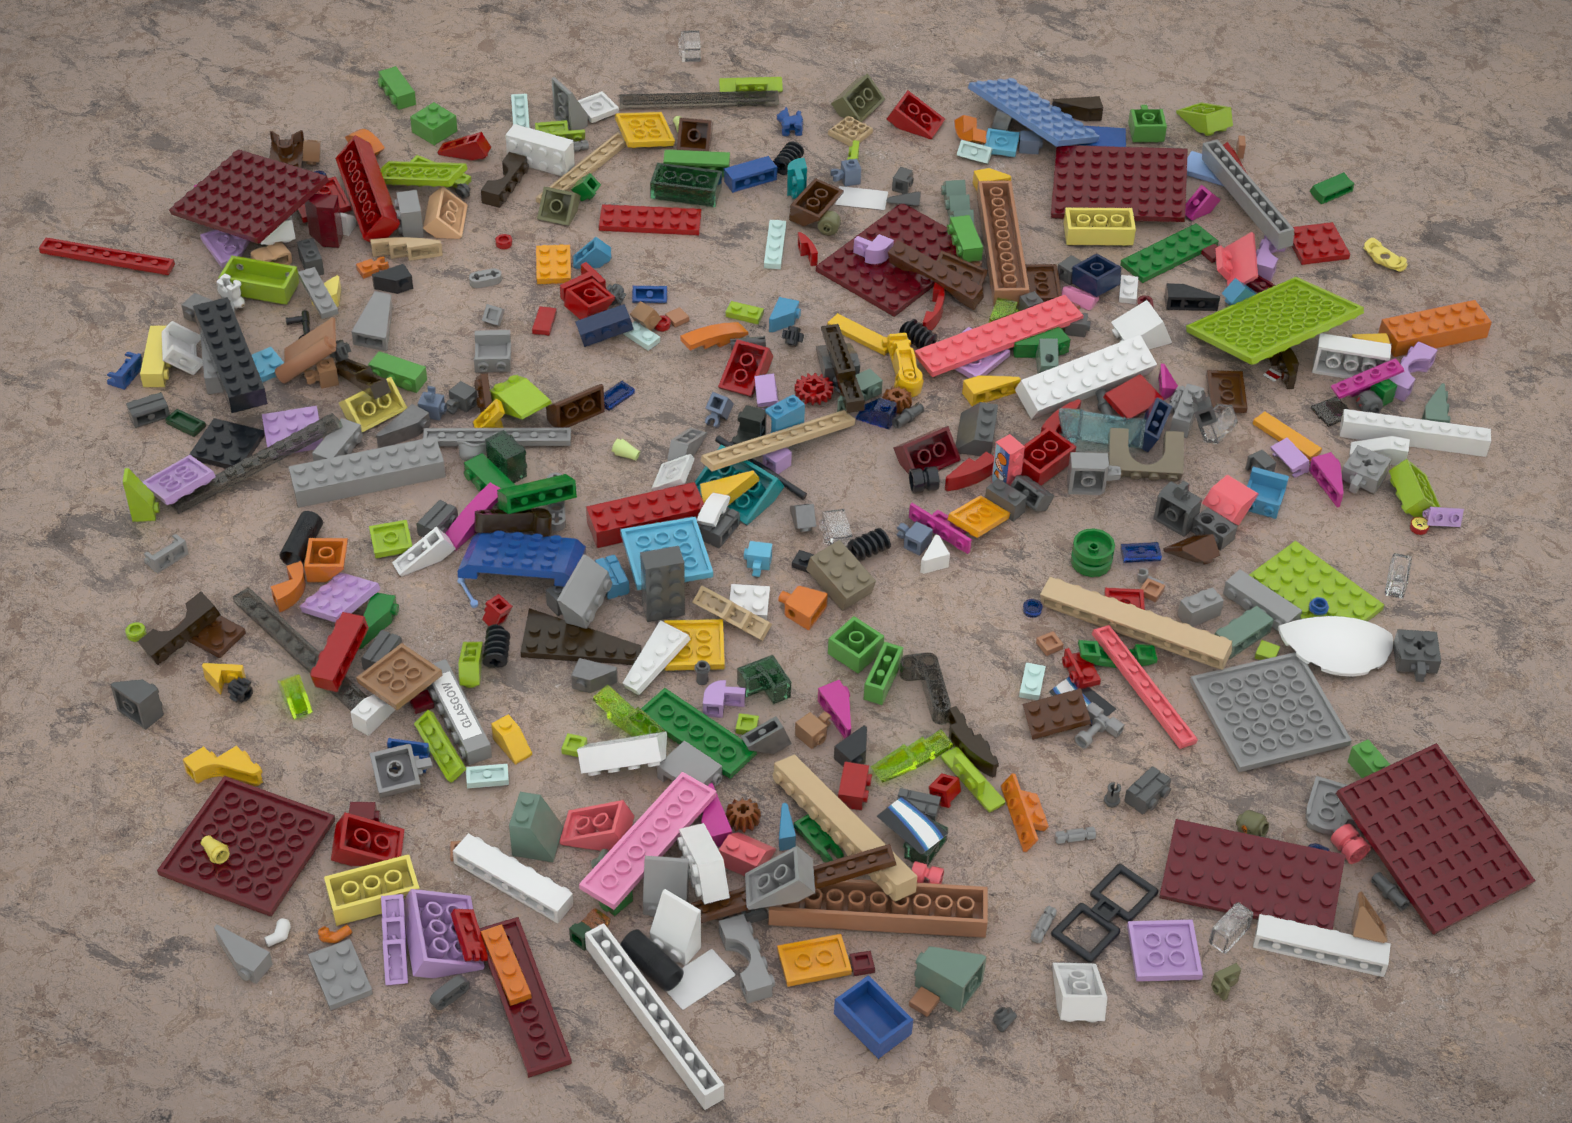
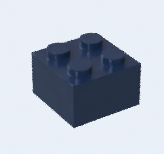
M1096 253L1073 266L1072 284L1098 297L1121 284V266Z

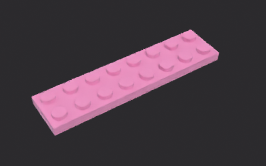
M681 772L581 881L579 889L615 910L644 877L645 855L662 857L676 842L677 838L680 837L679 829L689 827L716 797V791L686 773Z

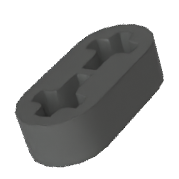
M457 975L433 992L429 1002L437 1010H442L466 993L470 983L462 975Z

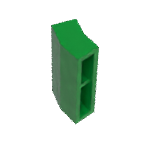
M1343 172L1313 185L1309 192L1320 204H1324L1352 192L1355 183Z

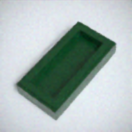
M176 409L165 419L166 424L192 437H195L206 427L204 421L179 409Z

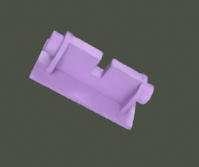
M1430 507V509L1428 508L1423 511V517L1428 520L1427 525L1461 527L1464 509Z

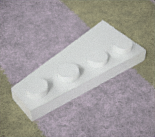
M660 620L623 681L624 687L640 695L691 640L689 635Z

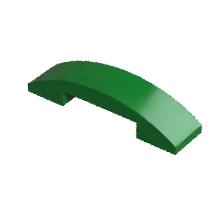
M1078 641L1082 659L1096 665L1117 668L1103 648L1099 647L1098 641ZM1135 644L1134 649H1128L1141 666L1151 665L1158 661L1154 645Z

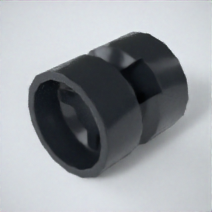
M936 466L925 467L924 470L921 468L909 469V484L912 493L923 492L925 488L928 491L939 489L940 479Z

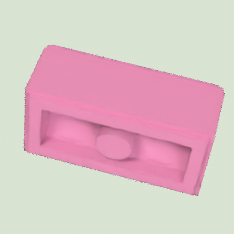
M1070 285L1063 287L1061 292L1070 301L1086 310H1091L1099 300V296L1095 297L1086 291Z

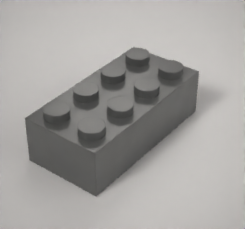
M673 546L640 552L642 607L647 622L684 616L685 570L680 547Z

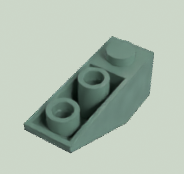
M870 368L856 375L865 401L882 394L883 380ZM842 396L838 399L837 412L846 411Z
M1445 383L1440 385L1426 404L1422 420L1450 423L1451 417L1448 416L1449 403H1447L1448 391H1445Z

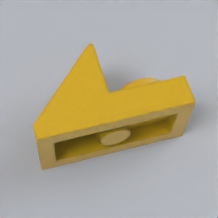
M495 399L473 421L474 428H503L501 418L505 412L502 401Z
M202 664L205 680L220 695L222 694L224 683H230L233 679H238V677L241 679L246 678L243 665Z

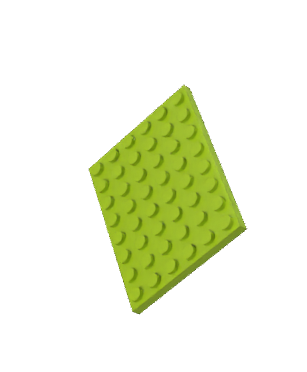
M1294 277L1186 325V332L1253 365L1263 359L1272 357L1274 354L1285 351L1287 348L1298 345L1307 339L1314 338L1322 332H1327L1335 326L1342 325L1348 320L1357 318V316L1364 314V307L1305 280Z

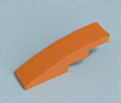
M739 322L720 323L680 336V341L690 351L700 346L707 349L715 344L720 348L729 344L730 339L742 338L748 335V331Z

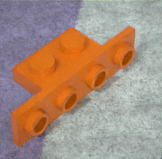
M1012 773L1001 784V789L1022 850L1027 852L1039 840L1035 830L1044 832L1049 825L1038 795L1021 790L1016 774Z

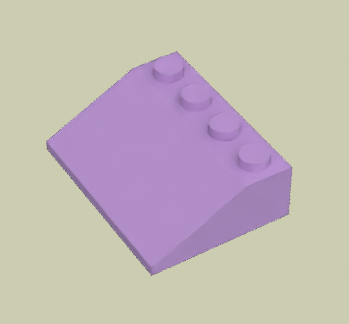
M411 889L404 899L406 937L413 976L439 978L483 970L485 967L484 961L464 960L451 917L453 909H473L471 896Z

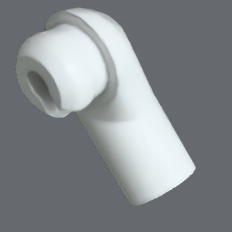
M281 918L277 921L275 932L264 937L267 947L287 939L291 928L289 920Z

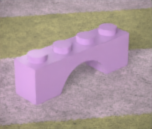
M1265 235L1264 239L1261 240L1259 249L1256 251L1257 269L1259 276L1271 282L1278 262V258L1271 253L1285 252L1286 248L1277 250Z
M1419 341L1414 347H1410L1407 357L1404 356L1400 362L1404 372L1389 378L1398 385L1394 398L1403 402L1412 392L1415 378L1410 373L1417 371L1427 372L1435 361L1437 349Z

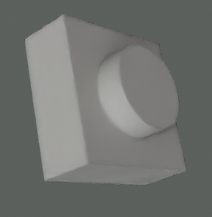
M486 304L482 321L500 326L505 309Z

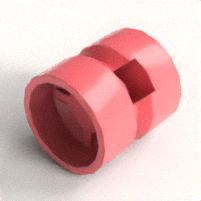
M1352 824L1341 826L1333 833L1330 839L1337 850L1342 851L1341 854L1346 855L1345 859L1350 864L1362 860L1371 849L1368 842L1360 836Z
M914 862L912 871L917 875V883L942 884L944 868L936 866L928 868L927 864Z

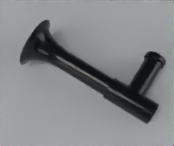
M307 310L302 311L301 316L286 317L287 325L302 322L303 335L299 339L310 332V317Z

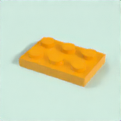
M570 245L536 246L537 284H560L571 280Z
M980 495L949 513L947 520L955 526L962 528L971 536L978 538L1008 520L1010 512Z
M841 934L777 945V952L787 987L852 974Z

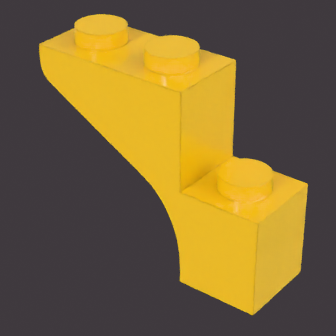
M203 746L183 759L186 773L196 784L212 777L224 776L252 786H258L263 783L261 767L257 763L254 764L248 753L241 751L237 746L219 757H216L212 751L209 752Z

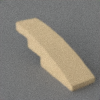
M410 237L370 240L373 257L390 255L391 259L408 257L409 261L443 256L440 240Z
M704 586L700 587L692 602L762 641L772 626V623Z

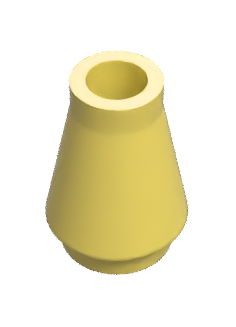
M209 835L201 840V845L204 847L211 862L221 864L229 858L230 853L227 845Z

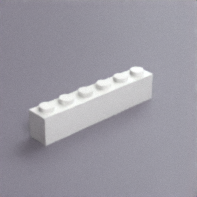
M468 833L453 850L454 864L556 923H559L573 906V893L568 888L561 887L549 877H543L536 873L533 868L526 867L514 857L503 854L498 848L484 843L479 837H474Z
M1261 914L1257 922L1253 948L1384 977L1388 967L1391 946L1390 943L1386 942L1381 943L1357 938L1337 930H1328L1314 925L1301 924L1292 920H1284Z

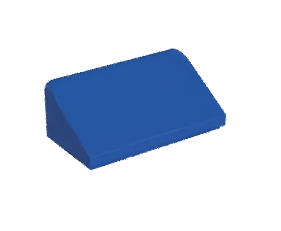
M633 286L632 303H639L640 301L643 303H667V286Z

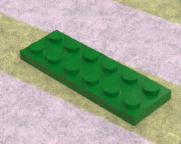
M1195 223L1122 259L1120 265L1130 274L1138 277L1141 283H1144L1201 255L1202 249L1213 244L1218 246L1219 240Z
M666 688L662 689L638 711V717L660 732H666L667 736L679 745L686 741L722 765V774L729 779L757 755V751L749 750L741 738Z

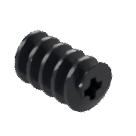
M794 141L786 143L773 162L777 166L778 174L787 175L788 164L804 155V148L799 143Z
M916 319L905 322L899 330V333H907L911 344H914L919 349L936 343L938 338L936 333L928 330L926 326H923Z
M876 528L874 531H869L862 534V536L849 540L847 546L848 550L857 560L859 557L863 561L866 558L865 555L870 558L872 553L877 555L878 550L883 552L885 548L890 549L891 542L883 529Z
M491 625L486 630L482 662L483 665L489 668L504 667L508 663L511 636L500 625Z

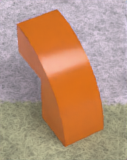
M962 115L954 120L956 133L961 140L980 145L986 143V131L977 129V118Z
M359 129L345 136L348 143L355 135L371 143L375 156L385 149L380 140L367 129Z
M301 561L286 566L288 581L270 586L272 597L279 613L292 607L304 593L306 580Z

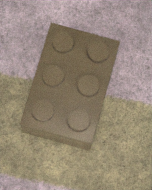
M841 540L811 556L806 569L842 611L870 595L876 583V580Z

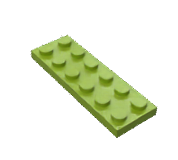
M388 161L380 170L385 184L393 186L451 187L458 178L463 176L468 167L466 163Z

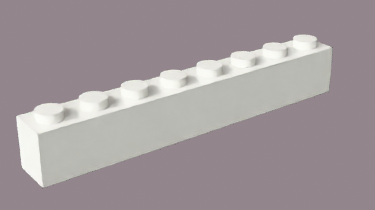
M1344 409L1340 423V437L1368 440L1395 436L1410 439L1409 447L1486 457L1491 443V429L1372 412Z

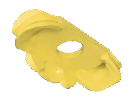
M1370 238L1365 242L1363 249H1365L1375 263L1399 272L1406 269L1408 265L1406 258L1399 257L1383 247L1381 242L1375 238ZM1382 254H1388L1390 258L1382 259L1380 256Z

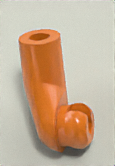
M348 925L343 926L336 932L330 931L326 926L318 930L319 939L325 943L336 944L352 934V930Z

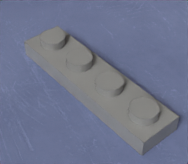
M315 267L299 271V279L321 318L324 319L339 314L336 304Z

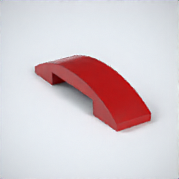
M936 282L933 287L932 302H936L934 311H926L923 320V326H926L931 331L939 323L944 306V288Z

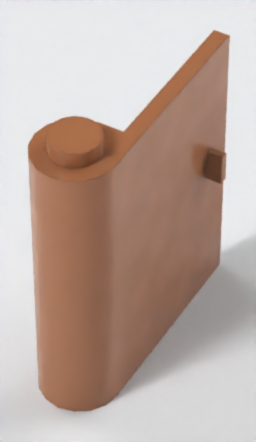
M332 317L284 349L285 363L275 369V374L282 383L289 382L336 351L335 318Z

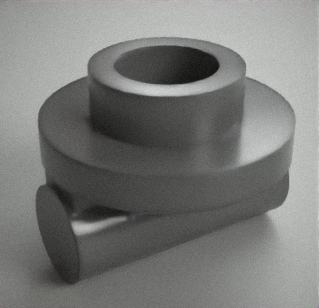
M1001 1007L995 1011L993 1022L997 1025V1029L1000 1032H1004L1017 1018V1015L1013 1012L1012 1008Z

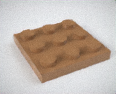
M401 643L357 676L356 679L358 684L398 710L443 676L440 668Z

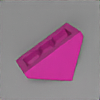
M1161 363L1158 376L1159 394L1166 400L1174 394L1178 385L1165 364Z

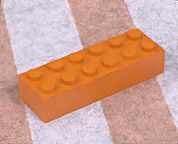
M1476 300L1382 319L1378 334L1387 333L1392 347L1391 354L1393 357L1407 355L1410 347H1414L1418 341L1433 348H1440L1487 338L1492 321Z

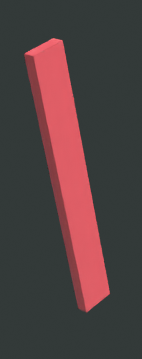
M1107 625L1094 629L1092 632L1093 637L1098 641L1178 748L1182 749L1196 744L1197 737L1111 626Z

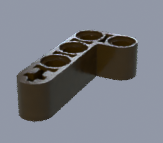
M532 508L507 514L501 509L475 511L474 531L478 533L533 531L534 534H541L543 537L552 535V515L545 508Z

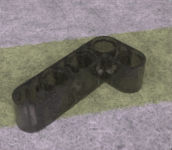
M928 652L903 656L900 660L899 676L905 681L921 680L933 722L939 725L946 724L949 720L951 703L937 656Z

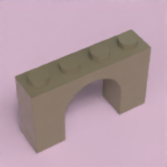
M1110 428L1108 433L1109 465L1121 468L1120 478L1125 476L1131 479L1143 477L1149 478V480H1181L1184 465V432L1165 431L1163 436V457L1154 464L1146 465L1134 460L1129 453V429Z

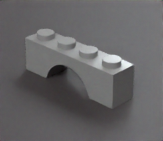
M744 914L720 920L719 935L726 951L738 952L749 962L748 967L740 973V987L748 1004L772 997L775 981L773 975L767 972L768 965L765 956L761 957L758 939L753 938L751 922H747Z

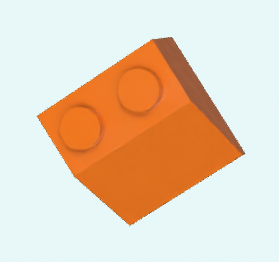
M309 538L304 565L307 582H328L344 570L348 538Z

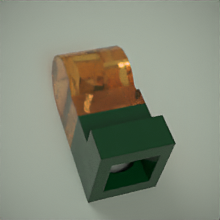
M597 908L592 909L580 923H574L569 928L570 941L585 951V933L603 923L608 928L611 919Z

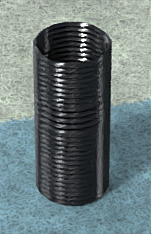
M303 511L300 514L279 554L284 564L291 565L299 561L303 564L306 558L309 538H316L323 525V520L317 513Z
M639 929L629 932L621 941L620 946L632 962L663 991H670L679 984L683 978V969Z

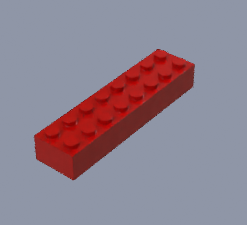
M355 135L335 159L363 239L371 243V239L388 238L397 230L400 222L397 219L395 208L371 143Z

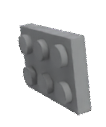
M350 939L308 954L330 1011L373 995L372 988Z

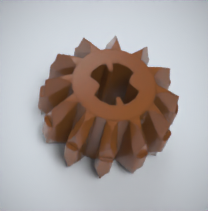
M892 386L891 389H886L882 396L883 409L887 410L888 414L894 413V416L898 413L901 414L904 409H909L912 406L911 392H907L906 388L900 389V386L898 388Z
M743 797L740 801L734 799L732 804H728L725 813L730 827H734L735 832L742 830L745 833L746 829L753 831L754 826H758L760 823L761 811L758 809V804L752 803L751 798L747 801Z

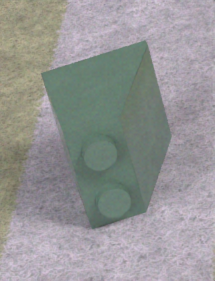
M519 793L509 824L512 856L554 862L564 827L539 794Z
M929 946L916 959L915 987L920 989L922 986L940 997L941 1002L961 1012L983 982L986 956Z

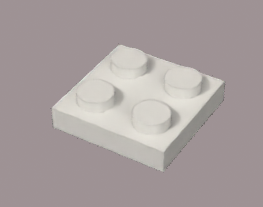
M603 92L578 100L587 112L588 120L591 123L619 113V107Z
M688 454L661 464L651 489L656 491L685 484L692 468L694 457Z
M731 584L730 600L767 620L770 586Z

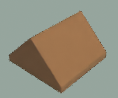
M1359 892L1351 921L1353 937L1381 943L1387 942L1385 924L1363 892Z

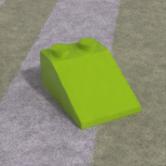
M1200 102L1176 110V113L1199 133H1205L1206 136L1213 135L1216 131H1226L1228 127L1233 126L1231 107Z
M518 375L510 376L507 381L495 384L494 388L490 389L492 402L495 399L502 401L505 414L519 419H524L552 404L551 400L527 378Z

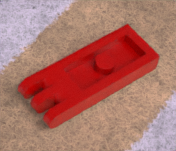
M453 909L451 917L464 960L487 961L488 954L474 909Z

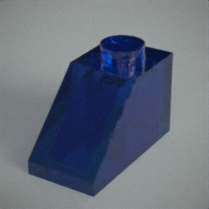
M883 398L865 404L864 411L858 412L856 420L890 430L892 419L896 417L897 402Z

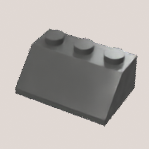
M980 402L961 413L956 440L959 454L981 456L985 452L992 453L998 404Z

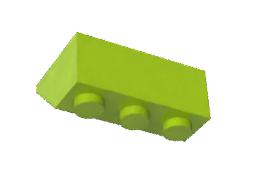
M1405 459L1389 470L1390 482L1396 488V496L1402 501L1403 505L1401 507L1407 515L1411 514L1414 518L1423 517L1424 510L1430 509V507H1441L1427 475L1408 459Z

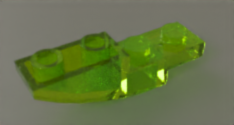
M609 685L605 686L593 698V701L607 712L606 718L632 737L666 732L641 708L637 707L635 709Z

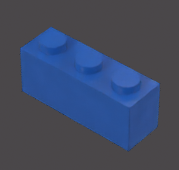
M769 156L724 168V182L732 193L777 180V166Z

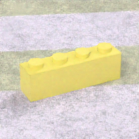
M150 326L140 372L143 387H165L166 380H169V368L172 365L163 361L162 331L166 326Z

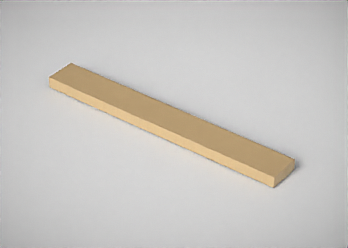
M617 132L549 187L570 192L579 179L595 172L627 146L622 134ZM542 193L536 197V202L539 204L541 202Z

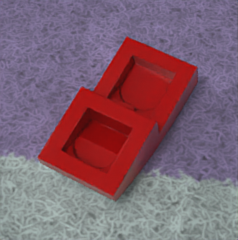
M798 232L797 246L800 256H808L810 266H816L818 263V251L815 245L805 234Z

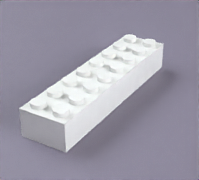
M1141 335L1025 378L1020 381L1015 391L1031 420L1056 411L1077 399L1084 400L1096 395L1095 392L1099 389L1107 391L1120 386L1139 374L1146 376L1152 372L1157 363Z

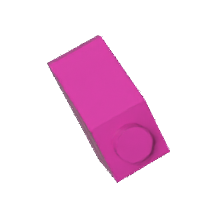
M1201 185L1186 203L1185 215L1192 221L1211 213L1221 199Z

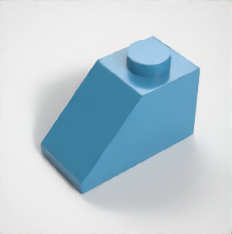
M593 238L573 255V267L581 269V264L587 262L592 268H600L610 261L611 247L599 238Z
M1236 278L1221 293L1226 297L1224 301L1230 306L1256 295L1251 288Z
M783 297L778 298L769 318V332L773 333L795 324L796 319H799L801 316L799 301Z

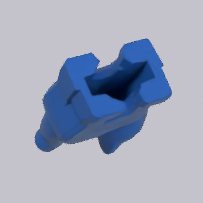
M785 107L784 110L776 115V119L782 125V136H788L790 130H794L796 136H802L803 117L801 111H797L796 115L790 116L787 107Z

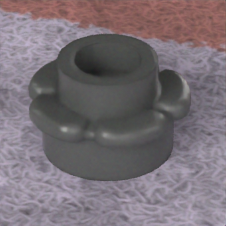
M460 183L457 185L455 192L459 197L465 199L470 196V187L465 183Z

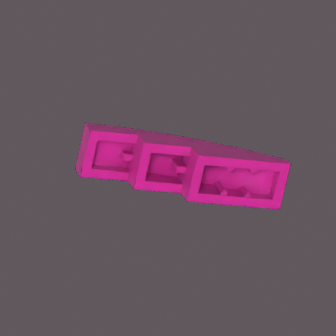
M490 482L474 497L452 523L445 534L449 537L456 550L476 533L474 531L475 511L492 509L498 502L497 490L501 488Z

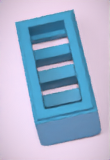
M782 803L780 851L790 850L796 846V834L787 803Z

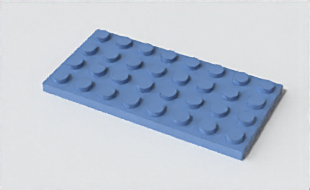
M1013 78L969 83V90L1056 147L1099 141L1100 136L1093 129L1083 126L1082 122L1076 121L1071 115L1063 113L1059 107L1052 106L1048 100L1040 98L1037 93L1029 91L1028 87L1018 84L1017 80Z

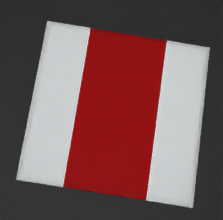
M1270 368L1263 376L1275 382L1281 377V373Z

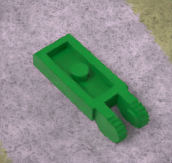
M809 814L793 823L796 831L818 855L820 854L823 862L833 861V858L827 852L828 849H831L837 859L844 857L843 851L834 842L833 838L827 832H824L821 826L810 818Z

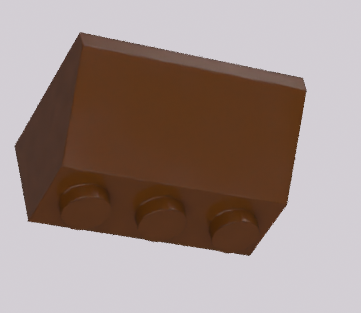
M814 178L790 205L789 220L801 226L819 221L841 197L844 190Z
M603 384L592 386L546 406L547 420L554 428H569L604 413Z

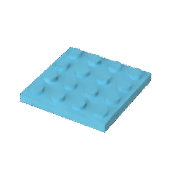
M696 517L621 529V537L637 590H641L640 552L673 546L680 547L684 560L685 582L713 577V569Z

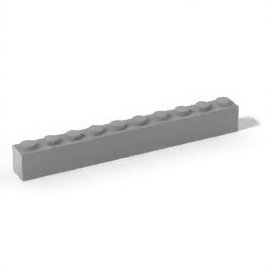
M1219 140L1203 143V162L1275 248L1279 250L1293 246L1294 228Z

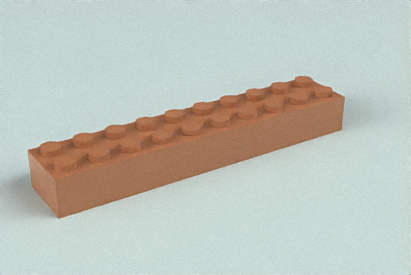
M978 181L977 202L993 306H1019V298L1029 293V285L1012 182Z
M849 879L816 889L814 894L799 902L770 906L768 925L986 938L988 887L917 883L915 893L894 901L872 880Z

